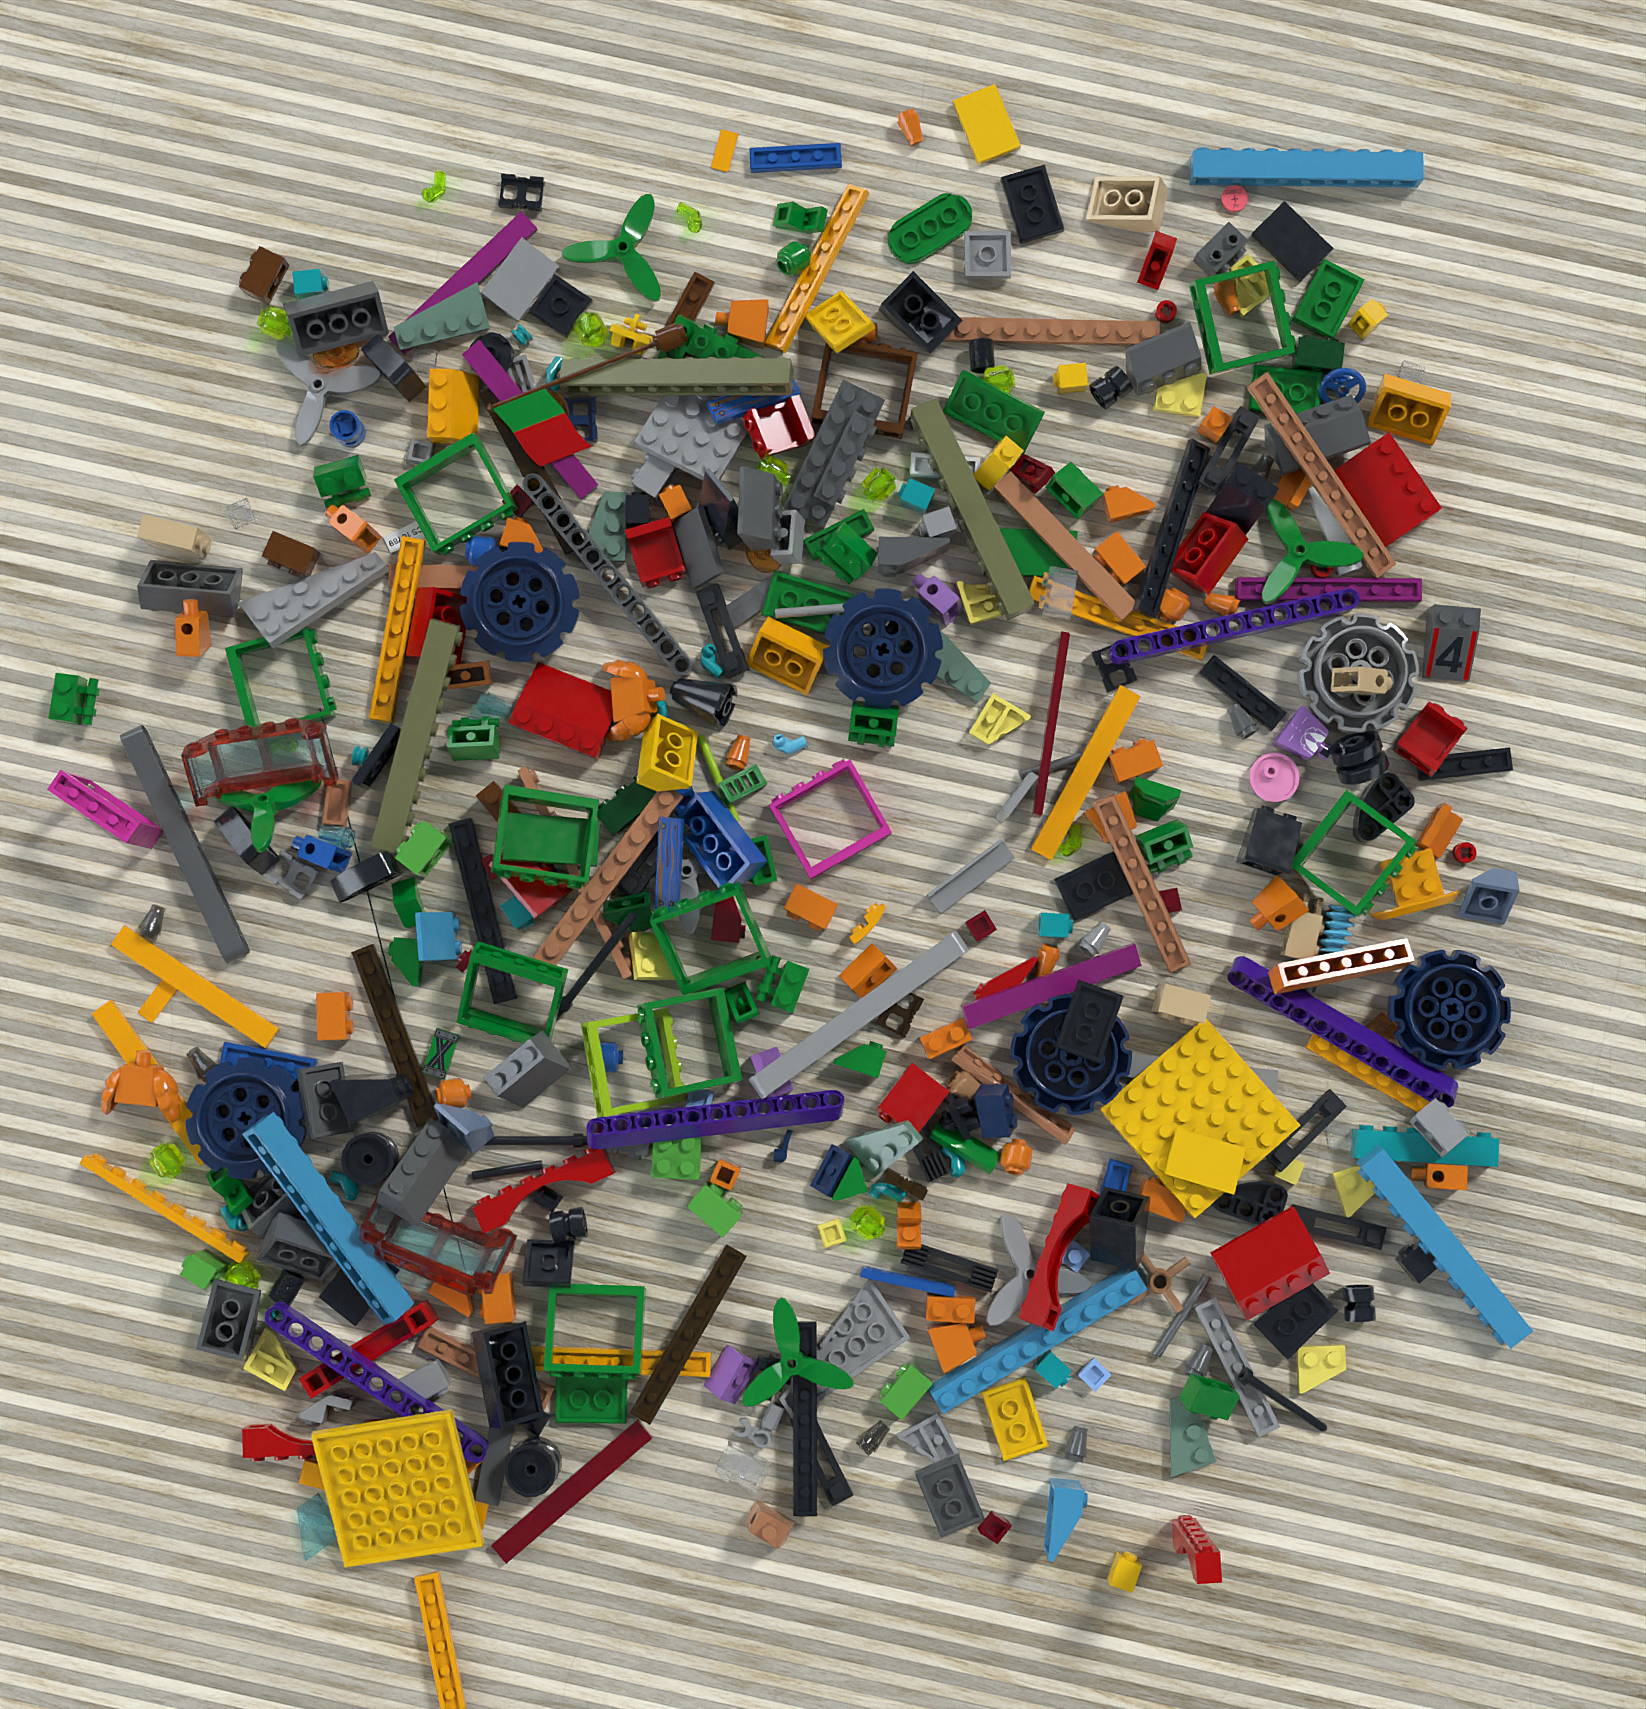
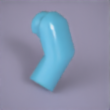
M776 734L773 737V746L786 754H792L808 746L804 736L793 741L782 734Z

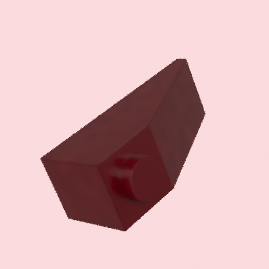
M734 896L715 902L711 940L740 943V939H745L746 925H742V918Z

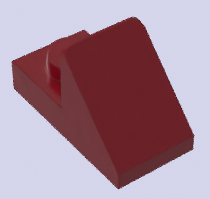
M1023 454L1009 469L1022 484L1035 494L1055 474L1052 467L1026 454Z

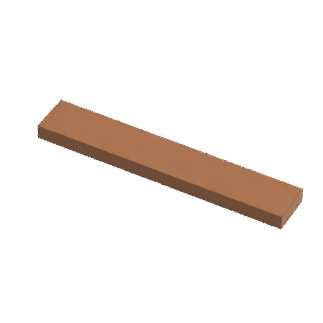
M389 564L388 587L391 589L397 564ZM422 565L418 587L461 590L467 572L469 570L477 571L479 567L471 565ZM516 573L511 574L508 577V584L510 586L517 585L520 580L519 575Z
M964 1044L958 1048L951 1059L953 1062L983 1084H1008L1009 1092L1013 1094V1107L1064 1145L1070 1141L1076 1129L1056 1113L1033 1102L1035 1097L1028 1092L1024 1093L1019 1085Z
M432 1326L425 1329L417 1345L418 1349L480 1379L474 1347ZM538 1380L544 1411L555 1388Z

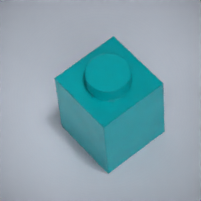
M320 269L292 272L294 294L298 300L326 293V290L330 289L328 277L324 276Z
M910 478L908 483H903L899 490L900 504L924 515L934 496L935 489Z
M516 896L500 905L515 929L520 930L522 928L525 931L535 924L534 919L536 918L530 914Z
M1039 913L1038 937L1068 938L1069 933L1072 934L1073 919H1069L1070 914Z
M1051 1350L1046 1351L1033 1365L1034 1369L1055 1389L1059 1385L1061 1387L1066 1385L1071 1378L1069 1375L1072 1372L1071 1369Z

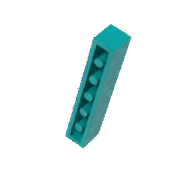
M1359 1124V1129L1352 1128L1350 1157L1362 1158L1375 1146L1379 1145L1393 1161L1498 1167L1499 1138L1492 1137L1490 1132H1477V1136H1467L1445 1156L1441 1157L1415 1128L1406 1127V1132L1397 1131V1127L1383 1126V1130H1374V1125Z

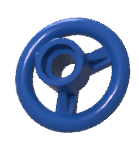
M1339 368L1331 371L1322 379L1319 394L1322 401L1328 403L1333 400L1327 396L1326 387L1335 390L1339 398H1342L1349 393L1351 388L1359 384L1358 394L1354 397L1358 404L1365 395L1366 381L1354 369Z

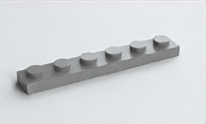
M1213 1296L1195 1305L1194 1309L1234 1390L1240 1395L1239 1400L1257 1436L1261 1437L1279 1428L1280 1425L1265 1395L1250 1384L1243 1385L1238 1381L1239 1373L1243 1368L1248 1367L1251 1370L1252 1368L1217 1298Z

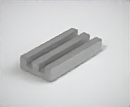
M524 354L514 357L512 364L515 365L522 390L526 392L528 390L520 368V361L524 363L531 389L536 388L527 356ZM510 368L507 371V374L515 382L512 370Z

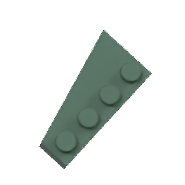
M478 282L394 326L400 351L490 329Z

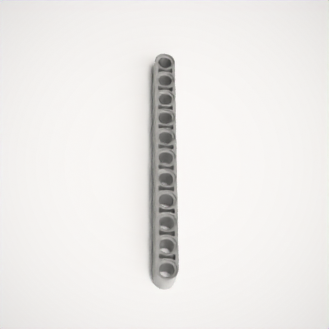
M954 931L748 1079L759 1096L762 1099L970 949L957 931Z

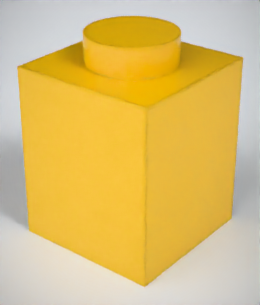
M1086 363L1058 365L1056 373H1053V386L1058 387V394L1086 392L1088 387Z
M1124 1551L1123 1554L1116 1552L1107 1578L1111 1586L1133 1593L1142 1568L1140 1561L1137 1559L1138 1556Z

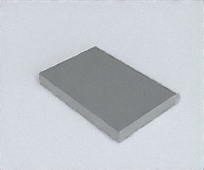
M521 237L483 288L481 294L519 322L559 266Z

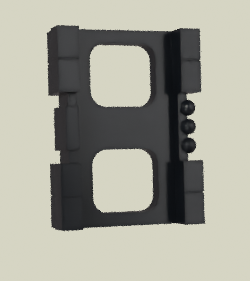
M501 173L500 200L498 201L500 208L514 209L515 207L518 209L519 207V209H522L523 207V209L527 208L530 211L542 212L545 186L544 177L516 178L515 174ZM506 185L517 186V197L515 199H505L503 197ZM529 187L540 189L538 201L526 200Z
M1112 645L1091 652L1094 663L1099 667L1098 670L1101 677H1103L1102 682L1107 693L1118 689L1119 685L1126 686L1138 680L1133 667L1129 668V663L1117 665L1113 662L1110 664L1103 662L1101 652L1110 649ZM1115 648L1116 655L1125 657L1126 651L1123 648ZM1122 670L1125 674L1126 682L1117 686L1113 685L1110 674Z

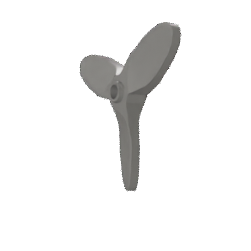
M278 340L276 343L277 353L285 366L308 388L295 429L296 441L300 446L306 445L314 436L323 415L326 399L331 394H350L364 390L376 384L382 376L377 368L366 365L340 368L323 375L319 373L307 355L299 357L294 344L286 340Z
M658 845L644 862L649 866H652L657 859ZM695 856L690 860L682 859L680 900L683 898H688L689 900L696 898L699 894L696 881L699 876L707 873ZM686 870H691L690 874H684ZM700 908L679 915L681 927L688 935H692L697 929Z
M1008 1213L1002 1216L1001 1231L1007 1252L1016 1271L1015 1276L996 1294L988 1309L986 1320L990 1326H996L1005 1322L1017 1311L1027 1296L1029 1284L1037 1268L1023 1229L1016 1218ZM1060 1268L1058 1293H1081L1090 1287L1089 1281L1083 1275ZM1027 1271L1030 1273V1277H1029V1278L1027 1277V1274H1026Z

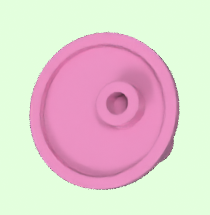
M1268 753L1258 758L1252 765L1249 774L1250 785L1255 794L1265 801H1284L1296 791L1299 784V771L1296 764L1288 756L1281 753Z

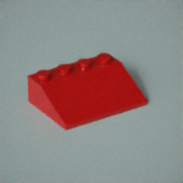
M1390 432L1334 470L1385 547L1442 509Z
M538 662L516 703L509 724L512 727L599 760L607 740V734L614 723L611 690Z
M1293 1206L1210 1252L1236 1306L1247 1320L1330 1274L1321 1253Z

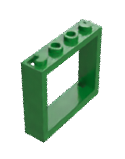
M1275 261L1197 279L1189 284L1210 375L1295 353L1296 340L1294 335H1291L1289 327L1291 325V318L1285 309L1286 296L1284 290L1280 287V270L1275 266ZM1265 272L1282 349L1223 363L1206 286Z
M473 432L394 479L429 546L434 553L439 555L451 553L455 549L454 546L461 542L464 544L467 541H471L476 533L490 530L494 527L493 523L500 519L506 520L514 515L513 512L518 509L483 442ZM476 449L506 504L440 542L411 487Z
M308 626L281 644L305 638L325 711L266 728H261L242 655L270 648V644L264 637L225 648L249 737L254 740L336 717L334 710H337L336 702L333 696L330 697L328 688L331 687L328 675H324L322 666L325 665L321 652H317L316 648L318 637L315 630H311Z
M504 785L501 795L491 873H496V876L500 878L517 876L525 882H534V879L543 880L546 885L556 886L558 883L568 884L567 887L572 889L585 887L589 882L599 800ZM509 800L587 813L579 876L500 864Z
M1346 790L1296 854L1292 868L1357 917H1360L1361 914L1366 915L1372 909L1374 904L1371 902L1376 895L1381 897L1389 886L1386 883L1390 877L1396 878L1403 869L1401 863L1405 858L1411 859L1418 849L1416 847L1418 841ZM1352 803L1406 842L1356 906L1303 867Z
M732 882L725 883L718 890L712 892L710 890L703 891L696 898L690 900L683 898L668 908L661 906L655 909L651 915L650 924L682 996L770 965L771 954L740 882L734 884ZM735 896L759 952L687 976L664 921Z
M477 942L470 955L456 1023L523 1044L541 1031H544L548 1038L552 1040L569 969ZM480 964L555 987L546 1030L472 1008L471 1005Z
M724 988L637 1005L638 1017L636 1018L642 1028L641 1043L646 1048L647 1057L645 1058V1063L651 1073L650 1088L653 1087L655 1098L668 1097L742 1080ZM708 998L724 1077L668 1088L653 1009Z
M571 1284V1288L549 1287L543 1371L549 1373V1377L557 1378L564 1377V1373L573 1374V1378H588V1374H597L598 1379H612V1375H621L623 1380H636V1376H641L646 1301L645 1286ZM557 1296L637 1298L633 1366L553 1364Z

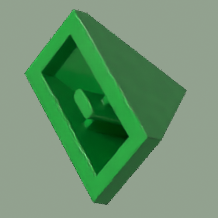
M415 877L392 883L394 907L404 928L416 925L415 913L425 912Z
M745 981L724 990L737 1024L760 1015Z
M856 1156L853 1157L832 1197L834 1201L868 1192L861 1166Z

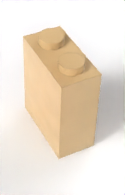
M145 514L142 516L137 537L148 545L200 559H205V555L209 553L211 549L210 537L199 528Z

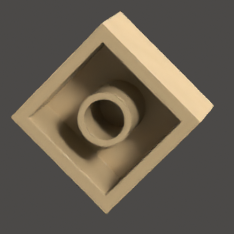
M1158 984L1152 1012L1157 1013V1018L1169 1021L1179 1018L1180 1024L1197 1027L1198 1023H1205L1211 995L1169 984Z

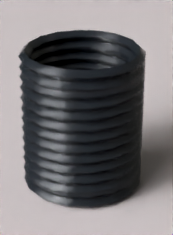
M976 338L969 341L970 371L972 373L984 374L995 370L994 341L991 338Z
M282 1269L268 1294L269 1298L275 1302H284L291 1306L305 1278L301 1274Z

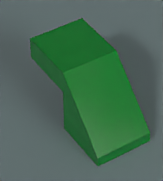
M793 201L777 204L773 226L805 234L823 232L828 209L823 206L804 208Z
M225 1167L217 1172L211 1169L206 1174L209 1184L214 1191L224 1197L232 1214L235 1216L239 1215L254 1202L248 1186L242 1179L228 1177V1171Z

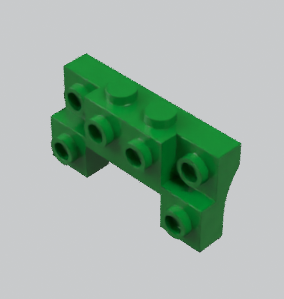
M678 315L675 324L682 323L688 341L683 343L684 346L663 353L661 349L657 358L684 359L687 353L699 359H706L708 357H715L717 359L738 357L741 359L763 356L738 344V339L729 334L722 336L716 333L717 328L707 323L702 326L682 315Z

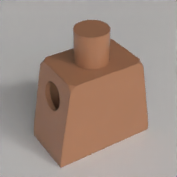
M758 1500L754 1503L745 1520L748 1531L778 1549L784 1545L796 1524L792 1519Z

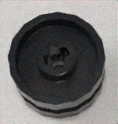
M1369 730L1352 733L1331 745L1329 753L1334 765H1337L1336 772L1341 783L1346 785L1365 783L1382 775L1388 769L1390 764L1385 751L1382 750L1383 744L1378 732Z
M372 1131L357 1135L347 1142L342 1151L341 1164L344 1173L351 1181L358 1185L370 1186L389 1178L399 1163L400 1155L398 1147L391 1137L381 1132ZM369 1155L373 1157V1161L371 1163H369L368 1161L370 1159Z
M530 1436L521 1440L509 1454L504 1465V1477L508 1486L516 1494L524 1497H537L546 1493L554 1484L562 1468V1456L558 1447L551 1440L541 1436Z

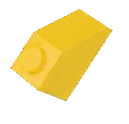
M1372 298L1358 309L1348 322V325L1364 340L1386 319L1388 314L1385 307L1380 302H1375Z
M1005 436L995 445L973 475L976 481L989 492L1011 468L1024 450L1009 437Z

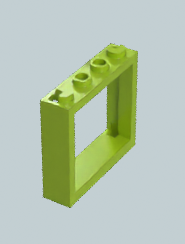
M668 1008L653 1010L654 1017L658 1019L670 1088L683 1086L684 1083L681 1082L680 1078L681 1063L677 1059L675 1051L677 1049V1040L672 1034L671 1029L673 1025L672 1015L668 1012ZM638 1013L580 1024L597 1118L685 1101L684 1096L686 1093L612 1108L598 1028L637 1021Z

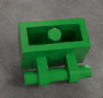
M359 455L314 467L313 478L321 498L332 495V498L324 500L326 509L331 505L339 508L345 503L353 501L358 503L363 501V498L371 496L369 487L360 489L361 486L366 485V473ZM352 489V492L340 495V492Z
M845 522L829 535L824 547H819L815 552L823 565H828L836 572L835 576L840 580L843 579L848 584L854 579L857 580L870 569L878 554Z
M55 673L48 719L59 723L81 725L83 715L82 724L92 726L93 717H96L97 711L94 709L96 696H99L100 689H98L99 679L89 678L87 687L88 680L81 676Z
M853 701L848 741L857 742V745L868 743L876 744L881 748H885V746L894 747L899 706L891 705L889 709L866 707L865 701Z
M483 716L481 719L463 717L461 720H452V727H448L447 749L453 761L499 759L501 738L496 727L500 726L499 718Z
M1178 819L1135 836L1144 860L1150 863L1147 867L1151 874L1164 872L1166 868L1175 864L1178 866L1184 864L1185 860L1193 857L1190 850L1193 844L1188 827Z
M772 955L770 965L764 969L766 973L763 981L757 987L759 991L756 999L765 1002L767 994L773 995L772 1006L793 1013L810 969L787 961L784 969L779 968L778 965L781 958ZM775 974L781 976L777 989L770 987Z

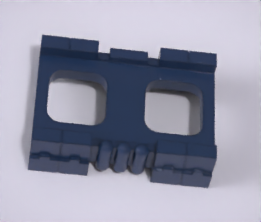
M591 397V399L564 398V411L574 427L577 425L589 426V436L583 439L586 442H598L595 415L597 414L596 397ZM575 403H587L588 414L574 415L573 405Z

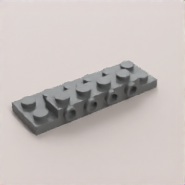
M843 379L785 501L784 508L797 510L802 517L823 527L826 526L836 503L841 504L847 491L843 490L846 482L851 483L857 470L853 469L856 461H862L867 449L863 446L866 440H872L877 427L873 425L885 399Z

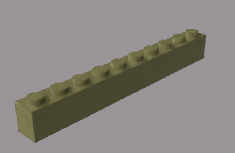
M644 357L638 359L624 358L559 383L564 396L792 395L794 368L791 358L785 357L741 359L738 357H731L729 359H717L715 357H708L706 359H694L691 357L684 359H671L668 357L661 359H648ZM562 359L560 378L608 359Z
M937 398L912 408L910 418H908L913 431L917 430L920 436L918 441L923 451L927 450L931 457L928 459L930 468L933 472L937 471L939 474L938 484L940 489L948 494L949 499L947 502L950 510L958 515V526L961 532H966L969 538L967 545L971 553H976L979 559L977 566L981 574L985 573L989 580L987 587L991 595L995 594L999 601L996 605L1002 616L1005 615L1007 620H1010L1033 610L1034 600Z
M430 619L370 847L398 854L396 850L403 841L407 842L409 840L406 831L407 827H412L415 814L411 813L413 805H417L420 799L421 791H418L419 782H424L427 769L423 767L425 759L429 760L431 757L433 746L429 744L431 737H436L439 724L435 722L437 714H442L445 701L441 699L443 691L447 692L449 689L451 678L447 676L449 669H454L457 655H454L455 646H460L463 632H459L461 626L437 619Z

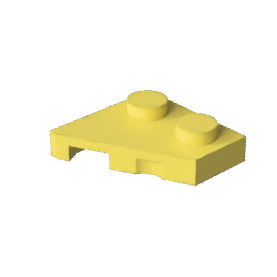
M1248 253L1234 264L1229 272L1258 264ZM1264 272L1231 280L1232 284H1235L1240 310L1239 316L1241 318L1270 297Z
M1203 372L1176 380L1173 384L1157 388L1153 410L1199 418L1207 373Z
M963 581L956 582L970 626L1002 616L996 605L999 601L995 594L991 595L987 585L966 584Z
M993 693L968 734L990 745L1027 722L1031 715Z
M654 932L630 933L628 937L634 980H675Z
M1358 1165L1332 1173L1345 1217L1352 1216L1375 1194L1372 1190L1375 1188V1185L1371 1180L1366 1182L1357 1172L1361 1169Z
M267 1326L243 1369L286 1391L298 1367L272 1329Z
M1303 1345L1296 1351L1299 1393H1305L1346 1370L1345 1345Z

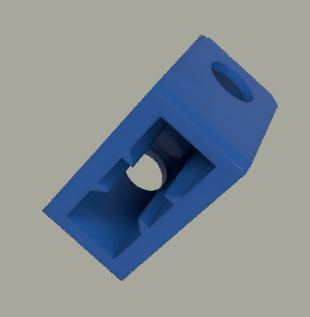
M306 835L304 838L296 836L291 845L292 849L299 851L298 857L339 873L346 870L353 853L309 835Z

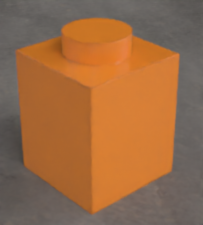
M1213 406L1197 432L1216 444L1233 418Z
M680 484L677 486H667L659 494L660 500L672 523L692 511Z
M720 1158L710 1182L732 1191L742 1167Z

